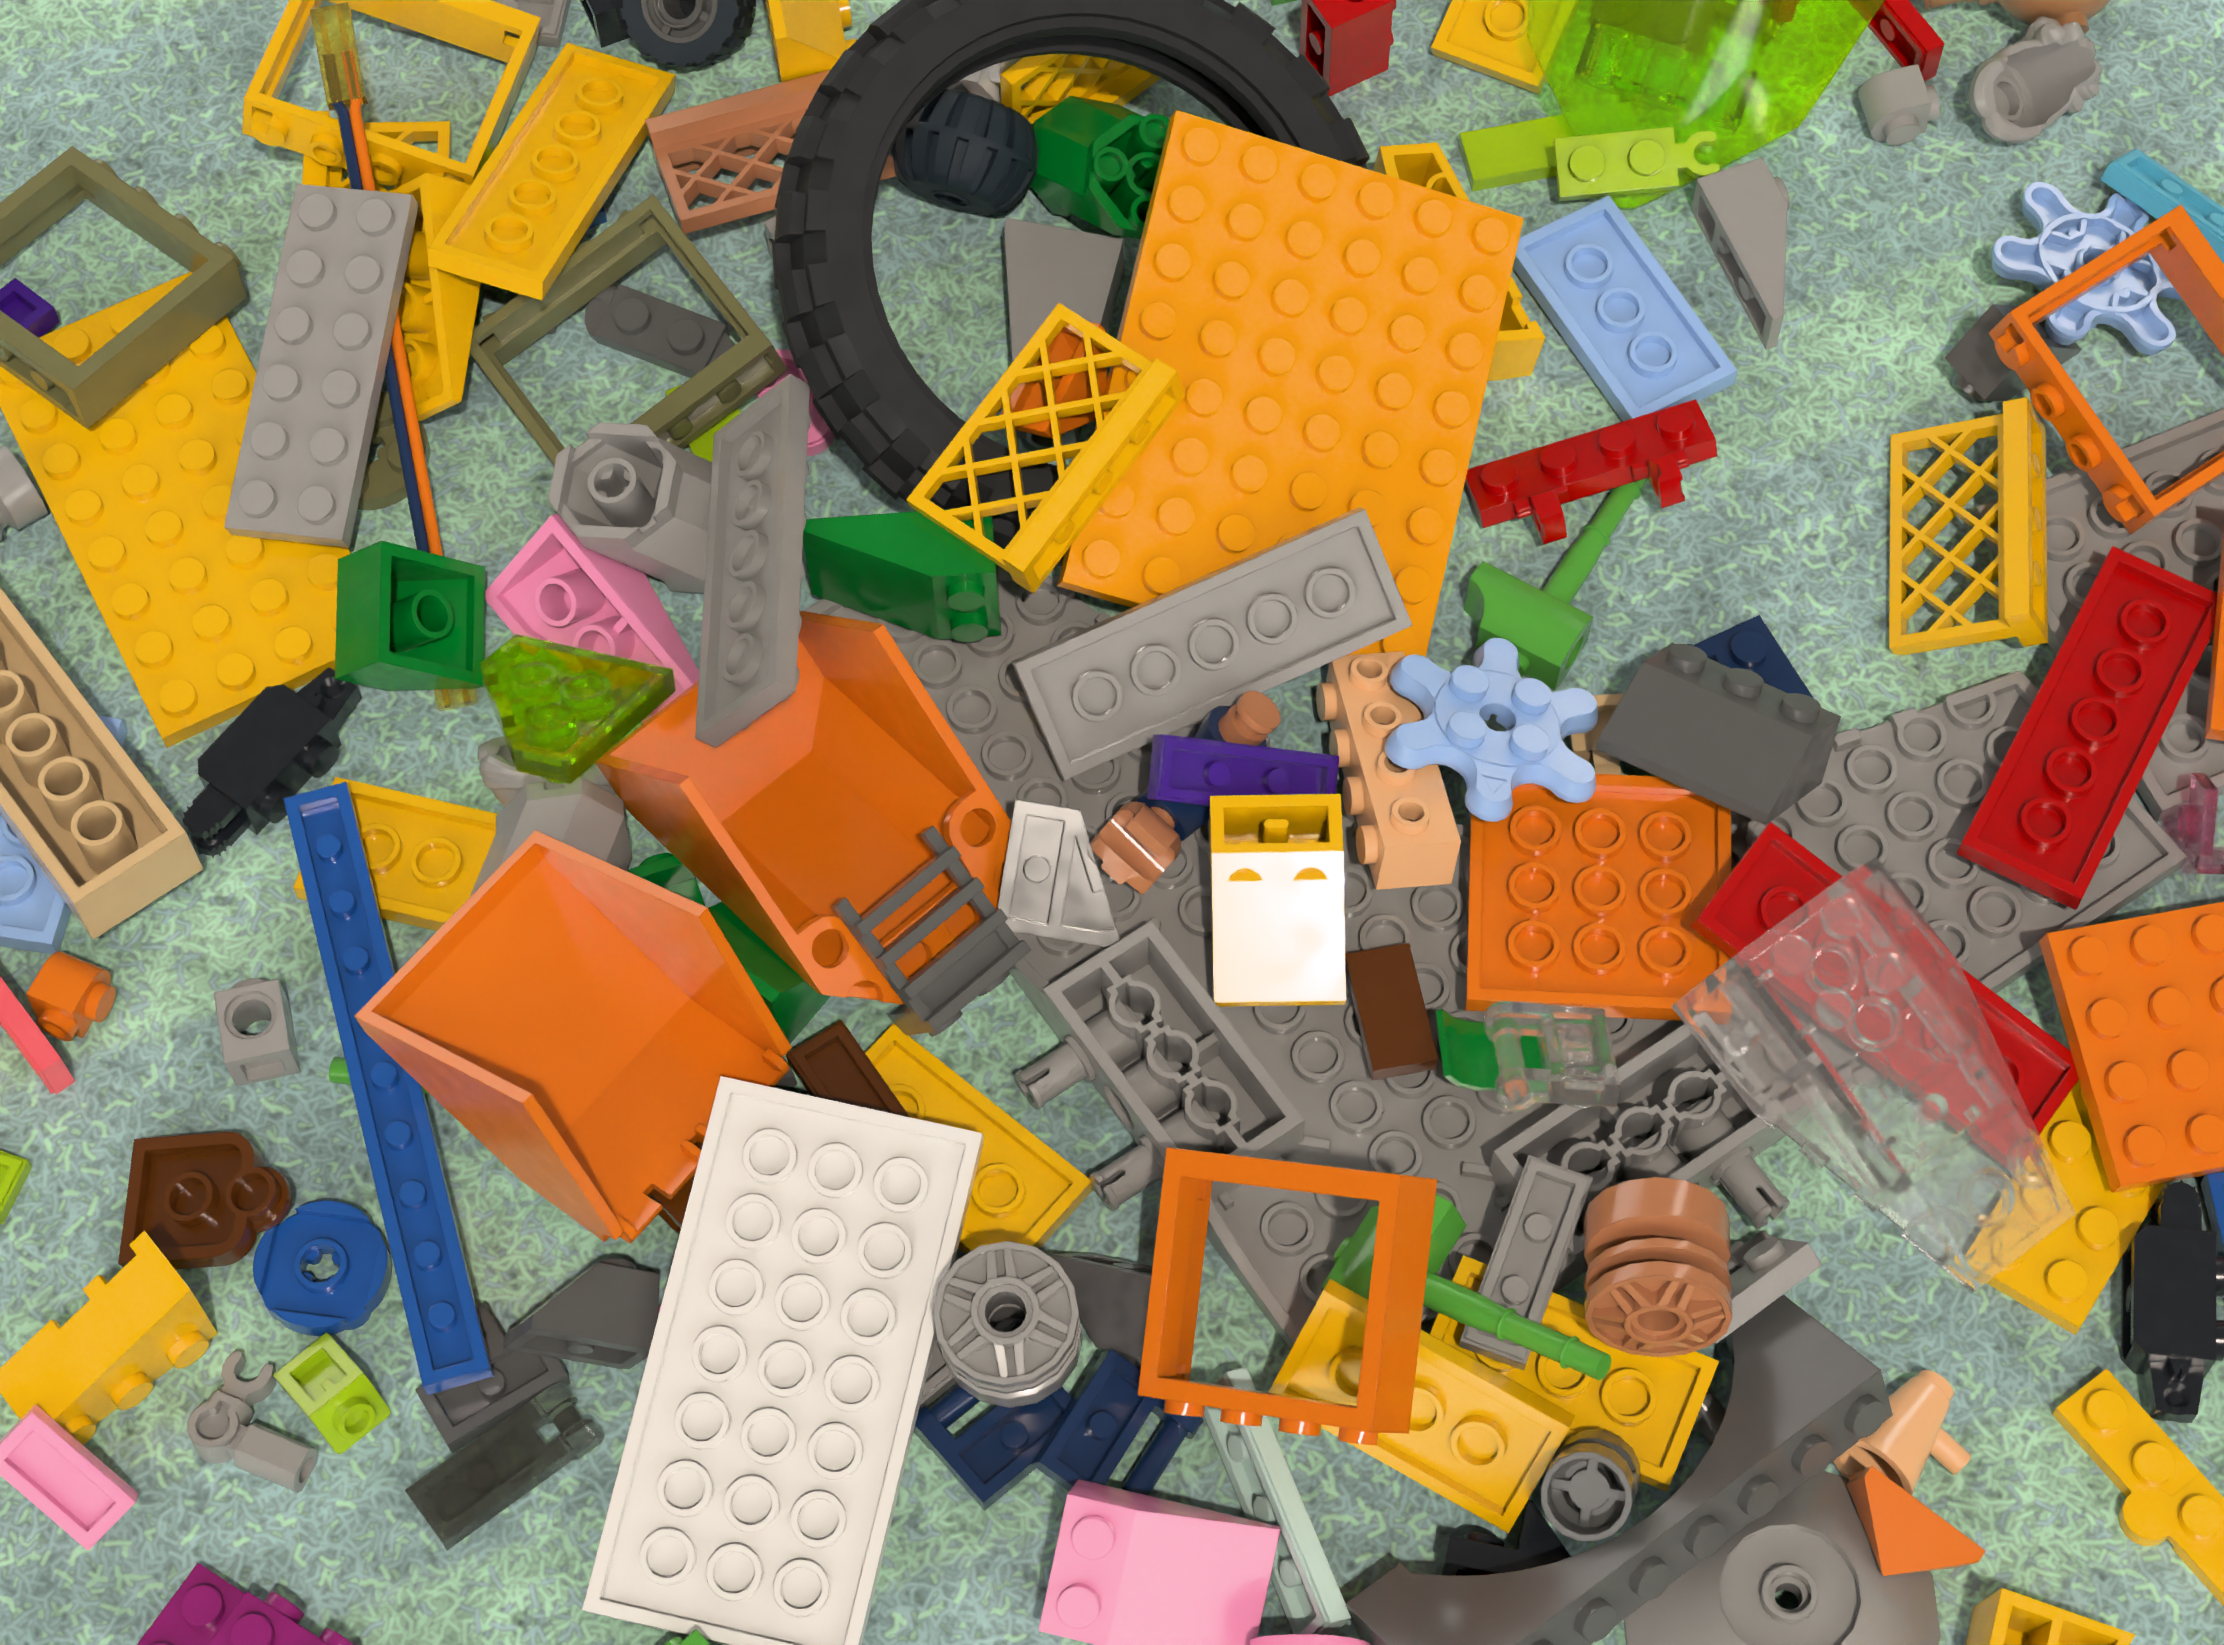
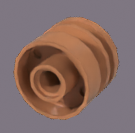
M1663 1177L1633 1179L1603 1190L1589 1202L1584 1217V1257L1588 1265L1584 1278V1288L1587 1294L1584 1301V1317L1590 1332L1607 1346L1628 1354L1651 1357L1685 1355L1712 1345L1726 1334L1733 1314L1732 1301L1729 1295L1732 1284L1727 1267L1731 1256L1730 1223L1724 1202L1707 1188L1686 1180Z

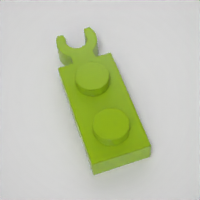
M1674 127L1554 138L1553 149L1558 201L1677 190L1679 187L1678 173L1686 172L1692 178L1698 179L1720 171L1719 164L1703 165L1694 156V150L1698 147L1715 145L1717 135L1712 131H1699L1691 135L1685 143L1675 144Z

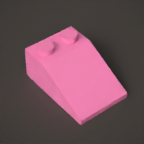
M1078 1479L1067 1494L1038 1631L1095 1645H1249L1250 1640L1257 1638L1259 1634L1281 1527Z

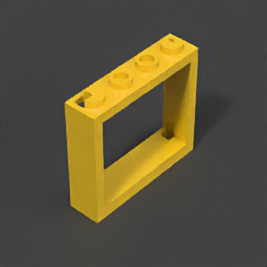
M289 0L245 94L242 134L254 137L261 143L269 146H280L312 157L321 164L347 169L338 119L278 99L323 1ZM326 0L507 63L465 163L365 129L375 182L382 185L399 187L427 172L471 185L496 148L536 53L541 17L492 0ZM507 31L519 35L520 38L507 35Z

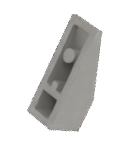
M1761 157L1698 178L1691 212L1765 350L1777 346L1784 317L1787 210L1790 207V200L1782 179L1778 176H1772L1764 159Z

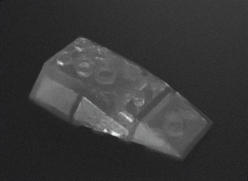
M1877 857L1844 875L1738 952L1671 1006L1753 1114L1773 1129L1776 1126L1801 1146L1798 1151L1820 1169L1825 1166L1855 1191L1854 1197L1871 1211L1879 1210L1903 1230L1901 1235L1971 1293L1979 1289L2076 1214L1959 962Z

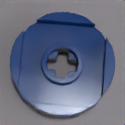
M315 1201L295 1208L297 1214L288 1217L280 1225L277 1224L264 1233L255 1252L253 1277L268 1312L286 1328L310 1336H322L326 1332L329 1335H334L344 1330H354L363 1326L369 1320L371 1313L383 1300L391 1279V1256L380 1231L358 1208L346 1203ZM323 1254H331L334 1265L339 1268L334 1276L328 1277L327 1281L315 1282L313 1275L305 1272L308 1264H319Z

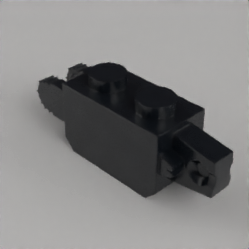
M328 667L297 693L285 685L266 687L198 758V775L204 789L192 801L193 805L191 807L187 806L188 810L183 812L185 817L182 821L188 828L190 838L193 844L196 845L199 855L205 854L212 856V858L215 855L221 856V852L227 851L226 847L232 846L247 829L258 835L269 822L277 823L287 816L283 798L296 795L312 776L319 778L330 770L337 759L338 748L342 745L337 732L361 699L358 689L353 683L335 679V670Z
M2182 1180L2171 1185L2167 1184L2161 1191L2160 1199L2157 1200L2150 1210L2152 1212L2149 1216L2151 1218L2149 1225L2133 1237L2131 1246L2122 1256L2120 1359L2134 1374L2144 1375L2150 1417L2152 1419L2192 1423L2198 1415L2203 1379L2214 1363L2222 1361L2224 1358V1320L2216 1319V1297H2222L2224 1294V1256H2216V1232L2202 1230V1207H2199L2202 1201L2199 1199L2200 1193L2196 1192V1187H2192Z

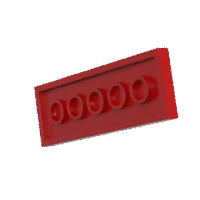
M2114 546L2111 547L1966 832L1957 855L2077 910L2214 631L2218 593Z
M1771 821L1761 831L1690 925L1700 935L2008 1172L2018 1166L2079 1080L2069 1049Z

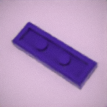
M1154 734L1147 799L1210 806V796L1336 794L1339 756Z

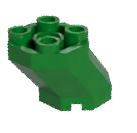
M1069 96L1032 124L1039 152L1037 172L1031 186L1052 214L1067 217L1073 214L1113 235L1141 239L1169 119L1164 115L1153 113L1142 116L1118 104Z

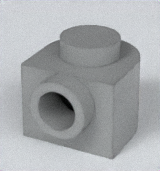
M1918 64L1877 74L1867 80L1858 91V98L1871 136L1878 142L1886 140L1890 145L1908 143L1919 134L1926 132L1929 121L1938 120L1940 117V104L1936 89L1933 85H1925Z

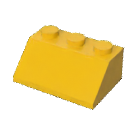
M765 0L780 83L831 70L843 52L848 50L857 41L856 38L845 40L843 28L852 27L848 0Z

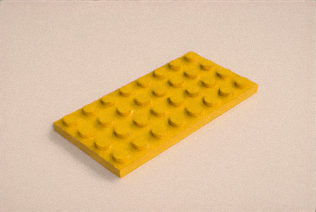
M192 272L174 278L39 338L79 366L184 281ZM226 315L88 429L0 366V408L166 748L240 715L266 687L285 685L293 691L311 682L328 667L335 670L338 559L351 554L348 547L231 535L224 528L256 377V371Z

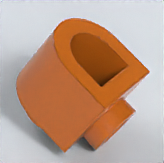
M57 951L46 960L26 995L37 1018L38 1026L57 1039L71 1041L74 1035L84 1038L93 1021L100 1023L107 1017L113 1006L116 990L115 987L111 986V975L108 970L62 951Z

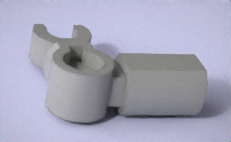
M235 1350L227 1357L222 1366L221 1375L224 1384L220 1391H213L207 1402L196 1407L190 1414L187 1422L188 1435L199 1457L206 1462L219 1464L233 1458L236 1467L299 1493L303 1490L317 1464L318 1451L312 1446L257 1423L249 1424L254 1416V1412L251 1409L253 1404L265 1400L276 1386V1379L273 1376L276 1372L272 1365L266 1363L256 1379L249 1382L240 1381L238 1378L245 1367L246 1360L243 1353Z

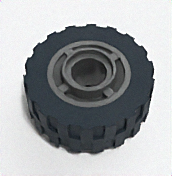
M622 0L623 8H620L622 20H625L628 26L626 30L631 40H636L640 45L638 49L646 56H654L657 58V62L665 65L704 67L713 65L714 61L725 60L732 55L730 53L736 47H741L746 40L744 36L747 30L751 29L754 18H752L753 7H756V0H696L694 11L688 17L681 9L680 0Z

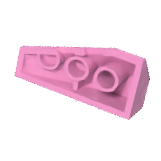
M553 514L547 519L485 591L486 602L521 643L536 653L540 652L545 645L549 646L570 660L566 673L581 683L585 682L591 674L613 689V700L617 707L642 723L650 719L699 680V670L645 573L584 547L558 514Z

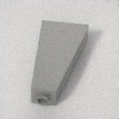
M1007 218L1004 226L1012 362L1058 303H1061L1087 321L1101 324L1107 333L1124 273V239ZM1082 426L1061 434L1063 445L1078 443ZM1017 430V438L1026 439L1037 448L1047 449L1054 447L1053 438Z

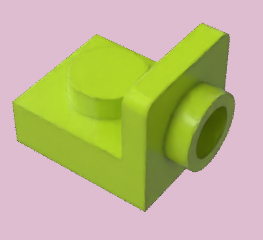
M327 1332L273 1374L283 1390L315 1425L329 1446L337 1454L344 1453L384 1421L391 1413L389 1407L363 1371Z

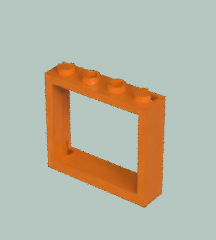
M2179 205L2016 307L1988 333L1995 342V349L2000 360L2009 369L2015 370L2029 390L2031 401L2041 417L2051 421L2065 441L2067 453L2072 462L2080 470L2087 472L2101 492L2102 500L2108 513L2115 520L2123 523L2130 535L2223 476L2224 451L2153 496L2034 326L2148 254H2151L2224 357V263L2182 205Z
M1166 1147L1138 1395L1164 1399L1163 1412L1169 1414L1204 1417L1205 1406L1220 1408V1421L1231 1424L1262 1426L1263 1415L1280 1418L1278 1431L1320 1436L1321 1425L1339 1427L1338 1441L1377 1446L1378 1433L1409 1434L1437 1179ZM1213 1181L1379 1201L1356 1406L1190 1380Z

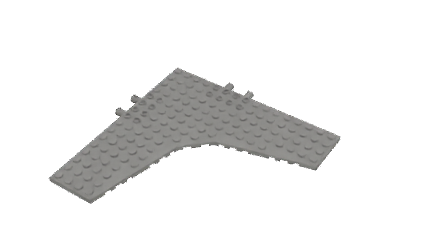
M997 565L1002 635L986 636L984 639L976 642H960L955 639L939 640L826 599H822L803 610L884 624L1010 820H1012L1015 799L1080 809L1089 842H1091L1125 803L1137 802L1138 798L1148 789L1153 741L1064 781L1011 662L1111 617L1104 611L1100 614L1075 596V591L1058 587L1059 577L1057 575L1054 578L1048 575L1037 591L1032 594L1014 582L1009 572ZM2021 670L1946 696L1945 702L1919 711H1916L1915 707L1893 714L1890 721L1862 731H1859L1856 727L1836 734L1822 783L1771 821L1995 994L2044 961L2039 940L2046 933L2101 923L2182 868L2187 858V855L2134 796H2132L2077 910L1957 855L1961 842L2039 691ZM1204 719L1168 735L1191 738ZM1266 737L1267 747L1274 748L1270 745V738ZM1343 797L1341 798L1344 855L1345 954L1405 943L1410 944L1438 1056V1065L1435 1070L1372 1081L1346 970L1345 1005L1218 1007L1215 1004L1213 996L1209 821L1184 841H1181V850L1178 857L1144 895H1141L1127 882L1119 885L1101 868L1103 861L1093 852L1120 940L1110 947L1013 932L1019 941L1025 940L1031 951L1008 971L1062 1043V1046L1025 1070L1015 1073V1079L1025 1097L1030 1094L1032 1095L1029 1103L1039 1110L1045 1103L1082 1079H1085L1086 1082H1091L1137 1144V1147L1089 1176L1099 1198L1106 1195L1107 1199L1104 1200V1204L1110 1211H1115L1119 1208V1205L1156 1181H1163L1166 1147L1437 1179L1436 1194L1452 1202L1467 1225L1436 1274L1450 1281L1453 1280L1463 1255L1488 1265L1528 1155L1593 1178L1591 1188L1553 1289L1554 1293L1585 1273L1588 1269L1584 1257V1217L1589 1202L1603 1190L1628 1180L1663 1177L1686 1180L1707 1189L1713 1185L1719 1186L1722 1184L1749 1217L1755 1229H1760L1768 1224L1766 1219L1768 1215L1772 1221L1775 1220L1786 1210L1790 1201L1779 1192L1753 1160L1754 1157L1880 1073L1732 959L1733 1013L1730 1023H1717L1707 1010L1690 1021L1605 1017L1613 1072L1595 1084L1505 1091H1477L1454 1085L1444 1077L1436 1010L1443 1009L1452 1017L1470 1022H1504L1571 1016L1465 1011L1470 826L1456 824L1461 844L1452 884L1376 890L1369 864L1362 865L1359 862L1356 849L1358 824L1355 815L1348 816L1346 814ZM1732 810L1731 871L1761 831L1767 826ZM1590 1027L1544 1030L1541 1032L1548 1074L1586 1073L1599 1070L1593 1030ZM1213 1181L1206 1237L1291 1350L1323 1292L1320 1287L1334 1267V1256L1339 1245L1345 1238L1353 1237L1370 1208L1379 1206V1201ZM1423 1306L1421 1330L1430 1334L1438 1312Z

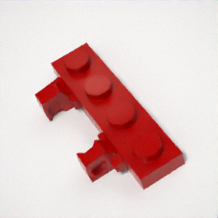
M1695 399L1467 470L1465 486L1483 528L1531 515L1544 545L1567 538L1561 504L1648 478L1661 508L1684 502L1685 496L1681 485L1683 477L1680 469L1717 457L1716 438Z

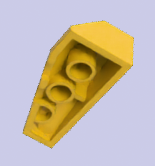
M427 172L390 191V193L412 194L419 204L398 305L418 421L425 420L462 402L481 285L479 281L460 277L428 266L429 245L470 184Z

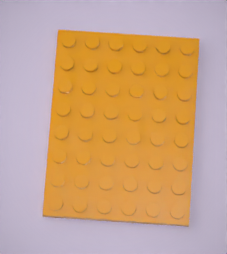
M1176 110L1169 120L1117 340L1151 362L1158 358L1178 372L1185 397L1066 551L1057 586L1133 608L1358 507H1362L1367 512L1413 626L1348 655L1404 651L1405 656L1416 654L1426 657L1524 218ZM1124 364L1110 366L1103 395L1126 391L1138 376V373ZM1112 408L1103 410L1104 419Z

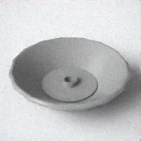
M1826 1471L1808 1479L1779 1501L1768 1514L1754 1520L1725 1542L1714 1555L1700 1561L1671 1583L1660 1596L1649 1600L1624 1619L1626 1645H1938L1941 1635L1932 1573L1926 1571L1883 1576L1846 1485L1849 1479ZM1781 1590L1790 1591L1797 1597L1799 1606L1793 1610L1783 1609L1777 1604L1774 1594Z

